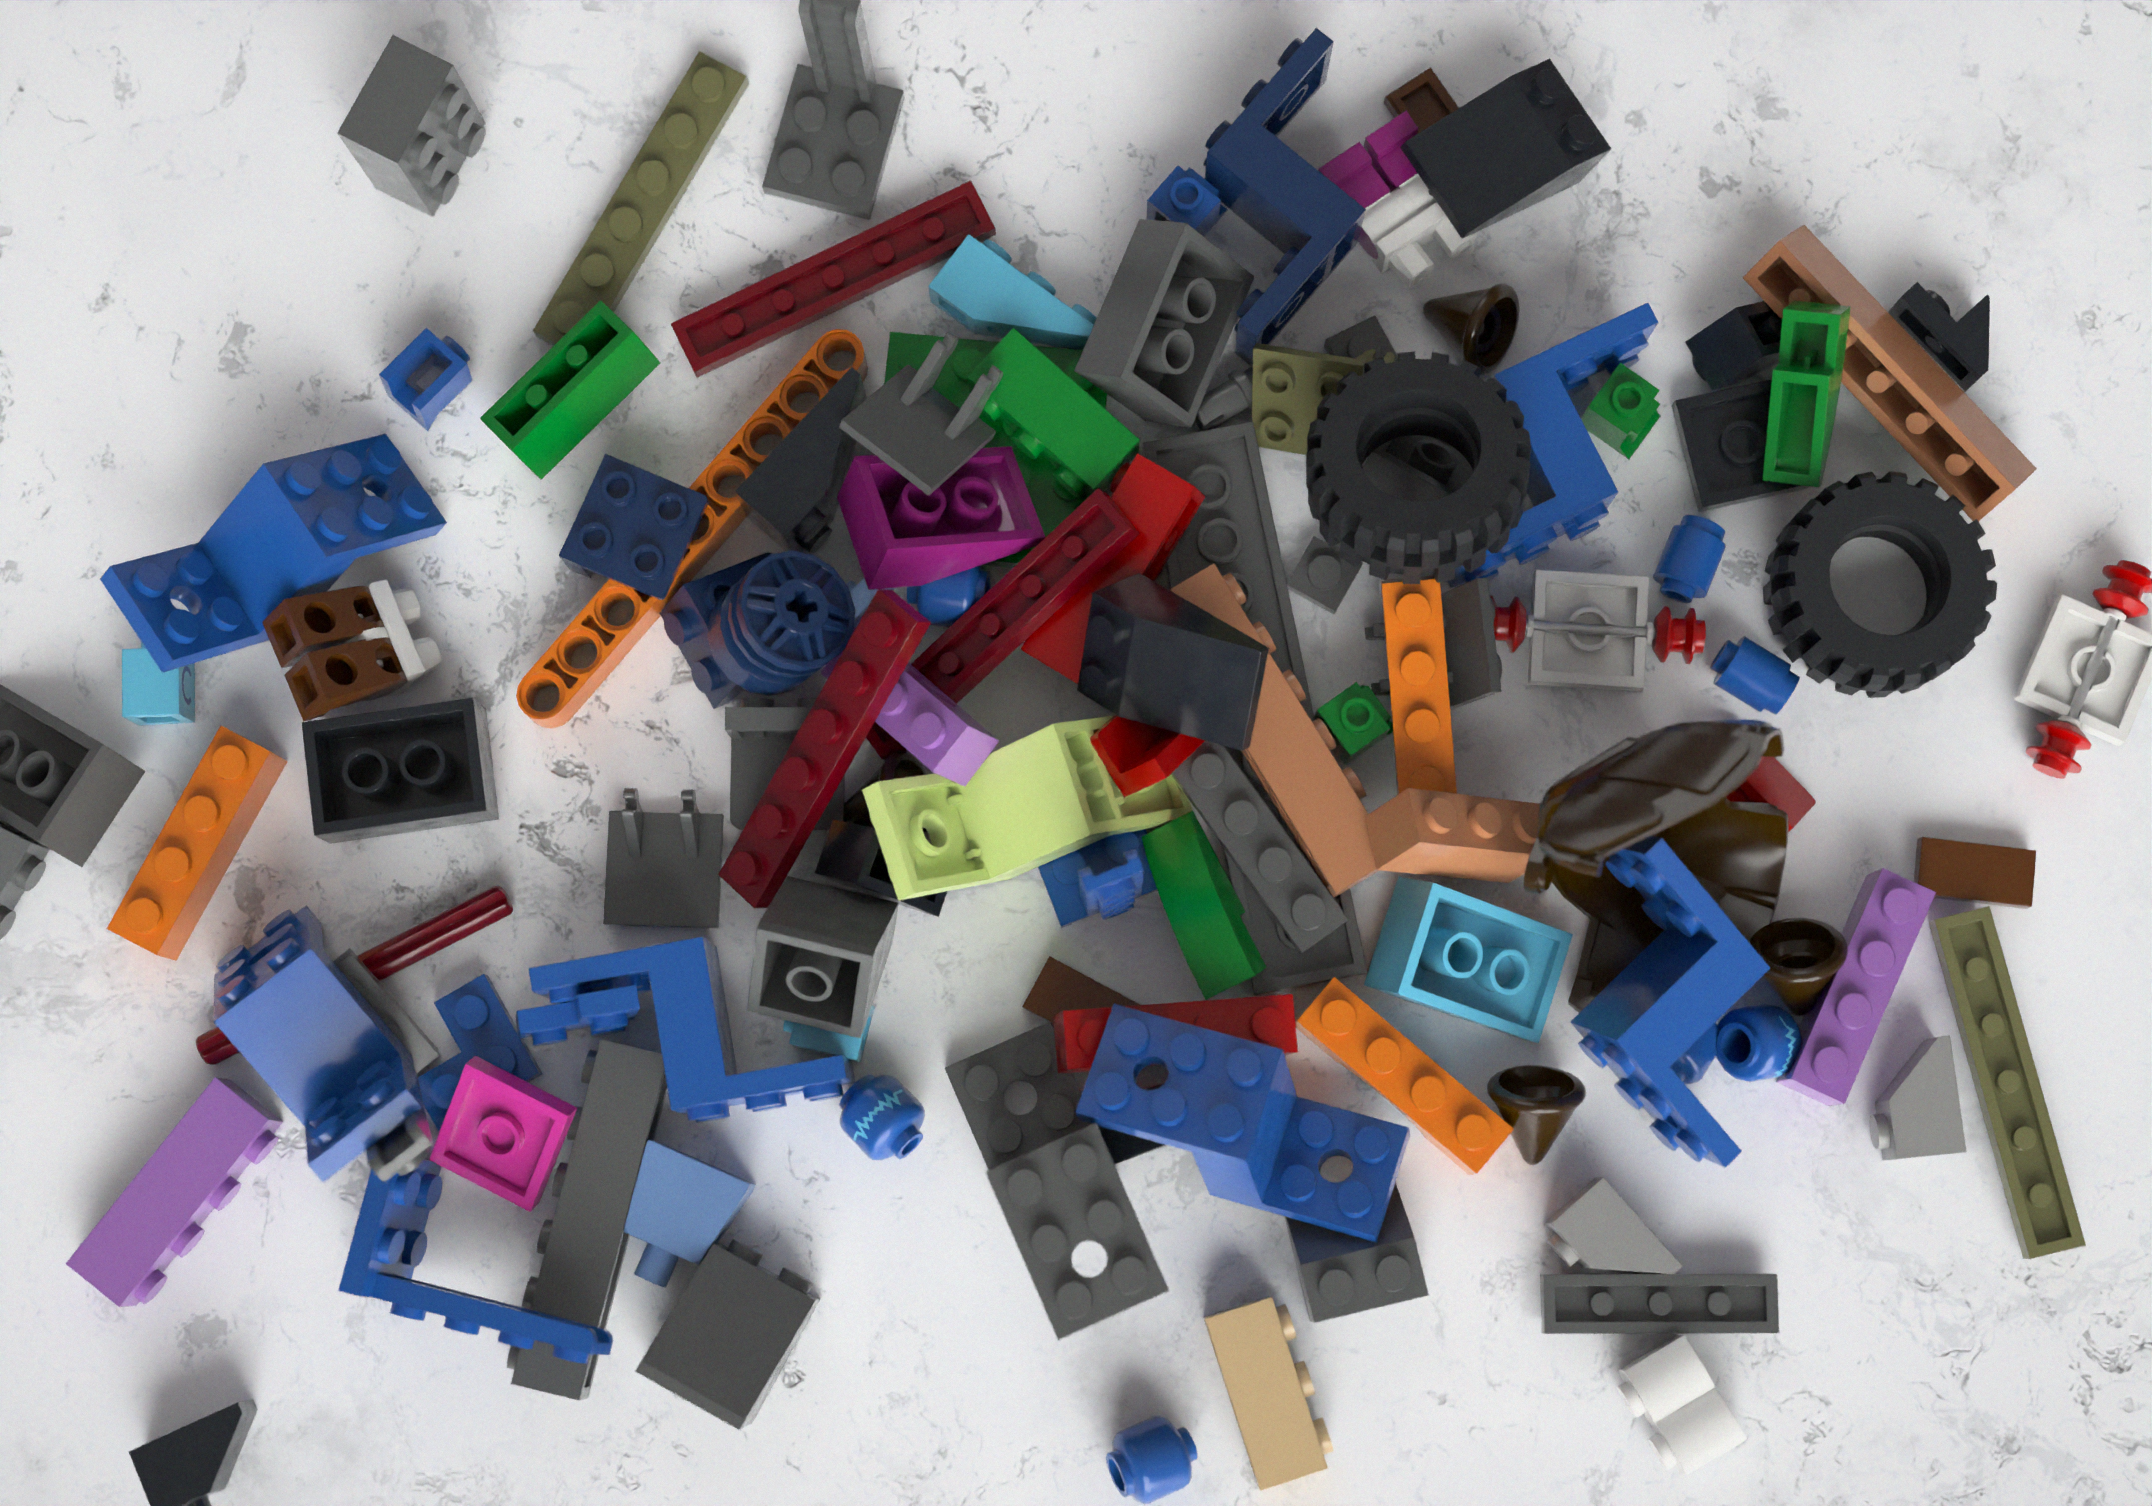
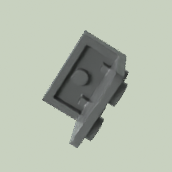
M769 698L740 699V707H725V731L731 737L730 821L735 828L739 830L744 829L817 698L798 699L797 707H774V700ZM845 775L813 830H829L833 819L844 821Z

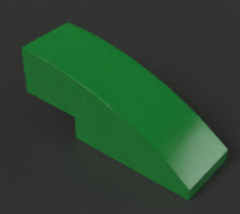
M1794 300L1783 309L1778 366L1772 372L1763 481L1818 488L1822 485L1840 392L1851 306Z
M1193 810L1142 836V842L1160 899L1188 966L1205 1000L1257 975L1267 968L1240 917L1246 911Z

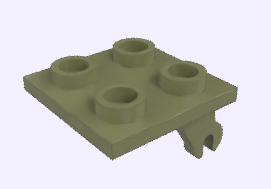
M1256 343L1253 348L1252 422L1258 447L1306 455L1307 436L1311 422L1317 420V407L1326 394L1333 393L1337 395V382L1349 372H1355L1358 376L1363 375L1365 363L1376 359V350H1367L1356 358H1348ZM1392 352L1386 353L1384 357L1385 363L1395 362V355Z

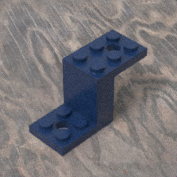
M1315 28L1304 42L1296 38L1290 43L1277 62V65L1281 67L1280 70L1268 83L1260 79L1243 99L1241 106L1245 108L1244 111L1232 124L1227 120L1223 121L1213 131L1205 144V147L1209 150L1203 166L1206 167L1205 180L1219 190L1221 203L1284 253V256L1273 270V274L1277 276L1273 283L1264 293L1256 288L1245 299L1236 313L1241 319L1234 328V331L1237 333L1234 353L1250 366L1253 365V348L1255 344L1270 345L1357 245L1366 212L1363 206L1277 138L1326 82L1334 41L1318 28Z

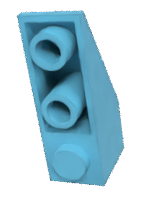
M969 234L928 286L931 302L977 335L1004 338L1014 328L1030 343L1083 350L1097 319L1094 314L1083 306L1074 304L1070 308L1054 296L1056 289L1039 274L1030 271L1026 276L1009 264L1012 261L1011 256L995 242L986 239L982 244Z

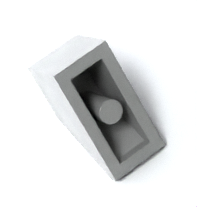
M1950 1035L1923 1040L1875 1102L1876 1114L1871 1115L1869 1121L1870 1135L1874 1148L1881 1149L1883 1160L1967 1152Z
M1604 1177L1594 1178L1544 1223L1553 1234L1546 1240L1547 1243L1569 1267L1578 1262L1582 1268L1675 1274L1683 1267Z

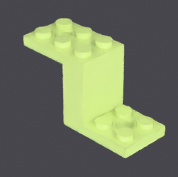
M1113 716L1054 723L989 754L965 787L934 773L879 781L862 789L870 813V819L875 828L898 901L1009 880L1107 836L1163 826L1192 811V807L1188 797L1171 774L1166 779L1124 798L1090 742V737ZM922 828H926L931 844L925 838Z

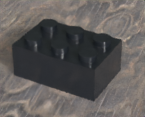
M474 698L301 722L314 836L330 844L499 820L486 708Z

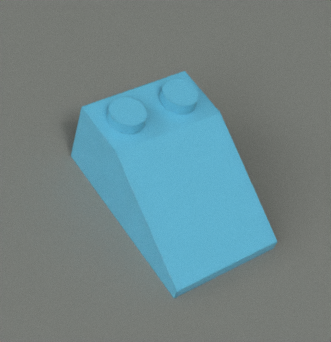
M1398 876L1364 986L1539 1044L1573 934L1433 882Z

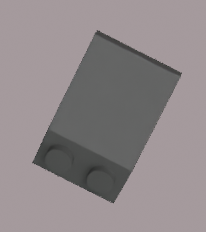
M0 684V819L71 862L83 867L146 771L101 742Z

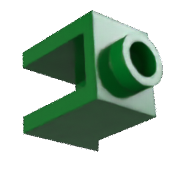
M1620 363L1590 403L1581 420L1587 431L1630 460L1661 417L1657 411L1660 403L1654 400L1660 390Z
M1357 682L1318 708L1314 715L1315 719L1320 718L1328 726L1342 745L1343 750L1339 757L1345 766L1393 732V725L1390 721L1391 716L1368 685L1366 687L1364 684L1359 686Z

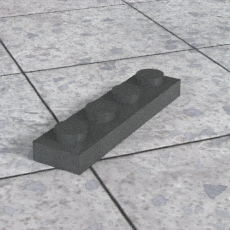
M1205 740L1171 773L1300 955L1349 920L1223 745Z
M1540 1274L1541 1333L1543 1334L1779 1333L1777 1274Z

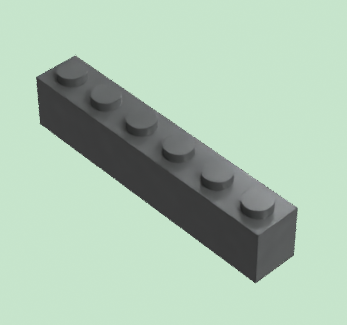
M600 1039L598 1050L590 1049L584 1062L581 1082L589 1084L583 1107L575 1106L577 1110L567 1133V1139L574 1141L568 1164L563 1162L559 1164L552 1186V1196L559 1198L553 1220L546 1219L544 1221L538 1239L537 1253L544 1255L539 1277L531 1276L527 1283L522 1307L606 1329L630 1237L629 1234L624 1232L625 1222L644 1149L648 1140H655L668 1087L661 1053ZM536 1340L532 1349L510 1347L507 1368L514 1370L511 1384L578 1401L589 1397L599 1355L589 1354L587 1364L552 1356L554 1345Z

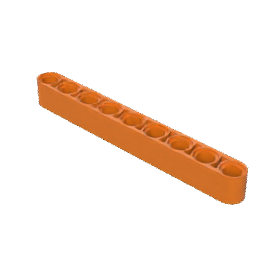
M835 329L822 335L689 487V489L704 494L707 497L708 505L702 518L709 521V527L704 536L691 541L666 598L658 600L609 579L522 678L517 687V702L524 714L534 723L543 728H557L571 720L661 616L659 613L683 584L691 582L747 516L737 496L727 498L718 494L720 483L726 477L733 475L747 479L768 456L760 455L754 451L757 440L766 434H776L784 439L809 413H798L791 409V403L797 395L804 392L814 393L819 397L820 401L851 368L849 367L843 371L832 370L827 366L830 356L839 351H848L854 354L856 359L851 367L860 373L862 382H864L868 373V363L862 342L854 333L848 330ZM623 601L634 604V615L629 622L620 626L609 624L608 613L615 604ZM584 644L595 645L597 657L593 664L583 669L573 668L571 656L574 650ZM548 686L557 687L560 693L557 705L550 711H535L534 698L542 688Z

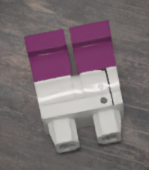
M1404 111L1365 137L1364 147L1360 142L1356 143L1320 167L1318 171L1366 209L1358 243L1373 258V263L1381 273L1391 269L1410 288L1433 271L1434 264L1421 247L1436 238L1450 258L1457 257L1472 247L1476 239V233L1463 239L1460 237L1400 148L1407 140L1418 133L1417 125L1408 112Z

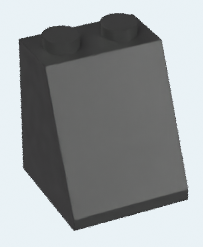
M787 876L757 926L747 1011L861 1038L893 943L899 903Z
M732 1239L728 1247L721 1243H713L635 1372L734 1428L741 1430L753 1423L820 1299L809 1293L814 1283L785 1267L782 1268L779 1275L759 1265L763 1257L761 1253L738 1240Z

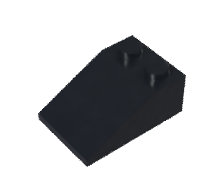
M1547 59L1508 77L1410 138L1400 147L1462 239L1580 183L1612 149L1551 59Z
M853 367L843 375L735 491L746 516L785 551L793 550L802 553L806 551L808 554H813L826 542L832 533L829 525L833 522L838 508L837 495L848 473L857 443L854 438L839 428L844 417L867 399L861 375Z
M1138 573L1092 593L1077 691L1119 717L1243 751L1249 748L1251 744L1269 647Z

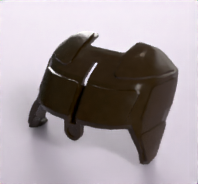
M1755 719L1686 722L1666 726L1638 738L1630 736L1624 738L1554 782L1547 790L1540 803L1537 838L1525 868L1523 888L1525 891L1541 894L1543 891L1548 890L1552 882L1566 900L1590 919L1576 978L1568 999L1569 1005L1578 1013L1664 931L1642 909L1641 905L1646 900L1634 886L1629 888L1622 884L1606 866V862L1610 859L1608 855L1650 835L1662 838L1748 942L1755 932L1772 922L1778 904L1787 853L1788 814L1770 803L1731 802L1726 796L1752 774L1758 767L1761 757H1780L1783 755L1784 740L1780 728H1775L1768 722Z

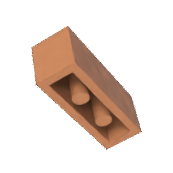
M1407 788L1365 816L1376 870L1510 883L1525 874V868L1537 838L1540 804Z

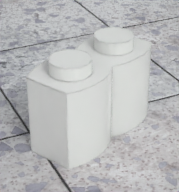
M1676 1335L1618 1370L1624 1383L1619 1385L1617 1390L1635 1418L1644 1414L1649 1421L1655 1435L1648 1438V1442L1666 1470L1675 1466L1680 1474L1688 1475L1747 1439L1732 1411L1715 1387L1697 1353L1684 1335Z

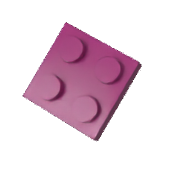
M474 1056L465 1064L429 1160L531 1212L540 1203L577 1107Z

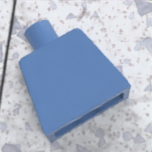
M648 1140L624 1227L625 1233L647 1242L634 1274L666 1288L679 1257L700 1265L713 1243L721 1241L752 1194L756 1184L663 1143Z

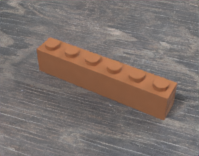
M1805 225L1779 240L1742 277L1781 319L1783 318V309L1794 300L1851 306L1841 379L1842 384L1949 496L1954 495L1966 505L1962 510L1972 521L1977 519L1979 522L2037 470L2024 454Z
M1212 564L1169 589L1269 647L1251 744L1249 748L1240 751L1314 872L1329 893L1335 898L1380 871L1376 870L1365 816L1368 815V812L1360 801L1366 797V792L1354 771L1350 767L1341 770L1330 751L1336 748V744L1320 718L1311 721L1300 702L1306 699V695L1295 675L1290 669L1282 673L1270 655L1276 651V646L1264 625L1260 621L1251 624L1241 608V605L1247 601L1236 579L1231 573L1222 576L1216 565Z

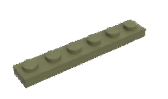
M701 51L698 52L533 329L536 337L554 346L600 300L613 312L616 310L748 87L749 82L746 75Z
M1990 906L1929 921V926L2023 1259H2033L2085 1246V1239Z

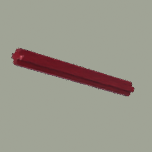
M493 886L358 955V958L378 981H381L507 917L513 912L511 900L502 887ZM219 1027L198 1036L195 1040L197 1050L206 1064L216 1065L239 1053V1050Z

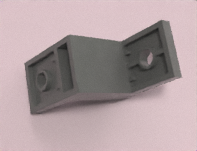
M1050 1021L945 1067V1071L988 1168L986 1175L1057 1339L1065 1338L1168 1292L1169 1288L1097 1124L1080 1121L1075 1113L1082 1094L1073 1073L1058 1074L1055 1034ZM1017 1081L1031 1084L1037 1092L1035 1107L1029 1113L1023 1115L1011 1113L1005 1107L1003 1099L1007 1087ZM1084 1241L1099 1243L1107 1254L1106 1267L1103 1272L1094 1277L1082 1276L1076 1272L1072 1265V1253L1076 1246Z

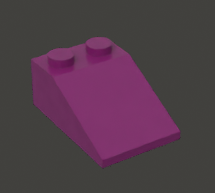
M1011 446L982 448L929 496L876 455L855 456L837 495V500L868 590L921 586L1035 547L1045 538Z

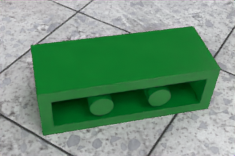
M600 300L479 419L542 480L661 362L634 331Z
M1014 328L967 376L969 391L971 392L981 375L984 373L987 376L993 365L1003 372L1001 381L991 393L981 415L993 423L998 417L1015 431L1011 435L1013 442L1034 460L1039 455H1042L1056 468L1052 473L1054 478L1069 493L1076 497L1081 492L1089 497L1098 488L1104 491L1112 483L1120 467L1126 462L1130 463L1137 453L1139 454L1140 439Z

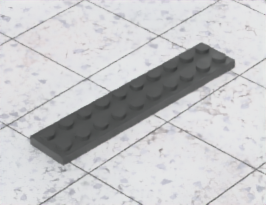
M1253 422L1143 442L1145 458L1194 485L1206 496L1166 562L1171 588L1212 564L1216 565L1222 576L1231 573L1246 597L1247 602L1242 604L1241 608L1251 624L1260 621L1270 634L1276 646V651L1270 655L1282 673L1290 669L1295 675L1306 695V699L1300 703L1310 720L1314 721V712ZM1224 746L1308 862L1242 752L1238 749ZM1224 849L1230 882L1246 911L1240 917L1267 966L1260 973L1250 978L1253 996L1331 981L1333 977L1342 979L1367 973L1350 889L1334 898L1349 920L1300 955Z

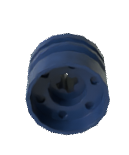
M793 550L770 554L752 567L747 574L740 578L736 584L718 599L709 616L707 638L714 661L729 680L749 692L769 696L794 690L844 651L854 632L855 606L849 587L837 571L815 555Z

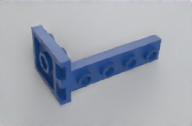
M1146 829L1107 836L1038 867L1061 928L1097 913L1101 914L1102 920L1121 915L1135 908L1133 903H1135L1136 898L1158 891L1141 838L1147 834Z
M424 1159L411 1172L405 1175H400L396 1172L385 1182L371 1169L338 1291L359 1297H373L392 1302L390 1313L409 1319L424 1321L427 1312L445 1316L443 1327L462 1333L478 1335L480 1326L498 1330L500 1333L497 1341L515 1347L532 1349L535 1340L554 1345L552 1356L572 1362L587 1364L589 1354L610 1355L613 1336L607 1329L412 1279L414 1268L421 1263L426 1252L427 1235L424 1231L429 1212L437 1205L441 1196L443 1183L439 1175L442 1166Z

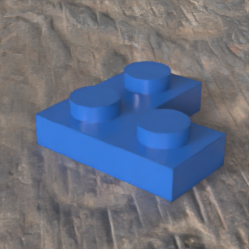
M482 974L434 1002L461 1053L418 1077L424 1107L439 1132L465 1064L474 1056L526 1082H530L543 1074L524 1039H519L517 1026L488 975Z
M633 985L578 994L575 1001L517 1010L515 1018L519 1039L532 1037L533 1046H543L567 1041L566 1031L590 1027L591 1036L625 1031V1026L629 1025L628 1021L633 1020L640 1009L637 986Z

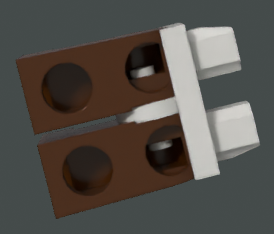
M386 579L372 582L369 586H355L287 598L262 622L281 669L293 666L284 676L303 722L322 717L329 710L360 701L375 700L386 695L388 697L400 694L415 680L431 672L442 662V656L435 640H432L430 637L412 640L406 626L413 624L420 617L421 607L413 589L391 590Z

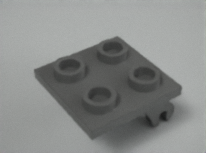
M949 331L946 333L943 342L937 340L918 371L910 365H906L844 417L839 428L928 496L989 443L996 433L979 416L991 393L1002 379L1003 372L993 365L987 376L984 373L981 375L961 408L933 389L943 366L958 344V338Z
M1476 578L1441 594L1450 710L1502 691L1500 682L1502 662L1496 650L1493 626L1495 606L1490 597L1488 578ZM1384 623L1373 624V627L1364 628L1366 640H1385ZM1389 679L1379 680V683H1371V689L1375 696L1390 695Z
M624 788L625 809H622V811H609L603 924L719 928L721 877L718 874L722 867L724 815L700 813L696 804L695 790L682 789L683 811H680V813L643 812L639 803L638 789Z

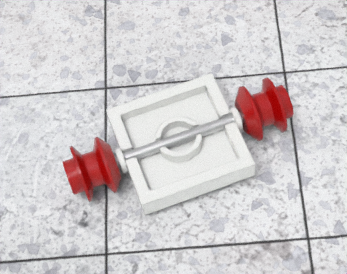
M2120 560L2117 565H2106L2103 567L2102 573L2110 580L2107 588H2096L2092 593L2100 607L2104 609L2103 612L2064 594L2055 599L2013 700L2057 719L2038 723L2035 729L2043 737L2040 746H2028L2025 750L2034 759L2032 766L2046 775L2064 779L2067 772H2081V765L2073 759L2077 750H2090L2092 746L2083 731L2117 746L2126 742L2152 680V633L2125 622L2126 618L2145 616L2149 611V608L2141 601L2143 593H2152V579L2150 578L2152 573L2148 568L2138 563Z
M1536 569L1533 573L1531 614H1527V616L1526 608L1518 596H1514L1508 607H1498L1493 595H1490L1495 606V619L1493 622L1495 640L1506 641L1510 653H1514L1523 643L1524 638H1530L1528 684L1641 692L1645 686L1646 646L1652 644V650L1661 663L1666 661L1670 652H1681L1685 664H1690L1694 653H1703L1706 624L1705 620L1696 619L1694 608H1689L1684 619L1673 618L1668 606L1662 608L1653 622H1647L1648 576Z

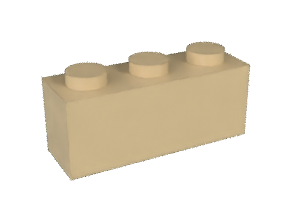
M1267 1296L1203 1317L1260 1491L1328 1469L1324 1454L1333 1452V1446L1323 1417L1312 1420L1305 1398L1315 1395L1305 1362L1293 1363L1287 1341L1296 1338V1333L1286 1304L1275 1307L1273 1298Z

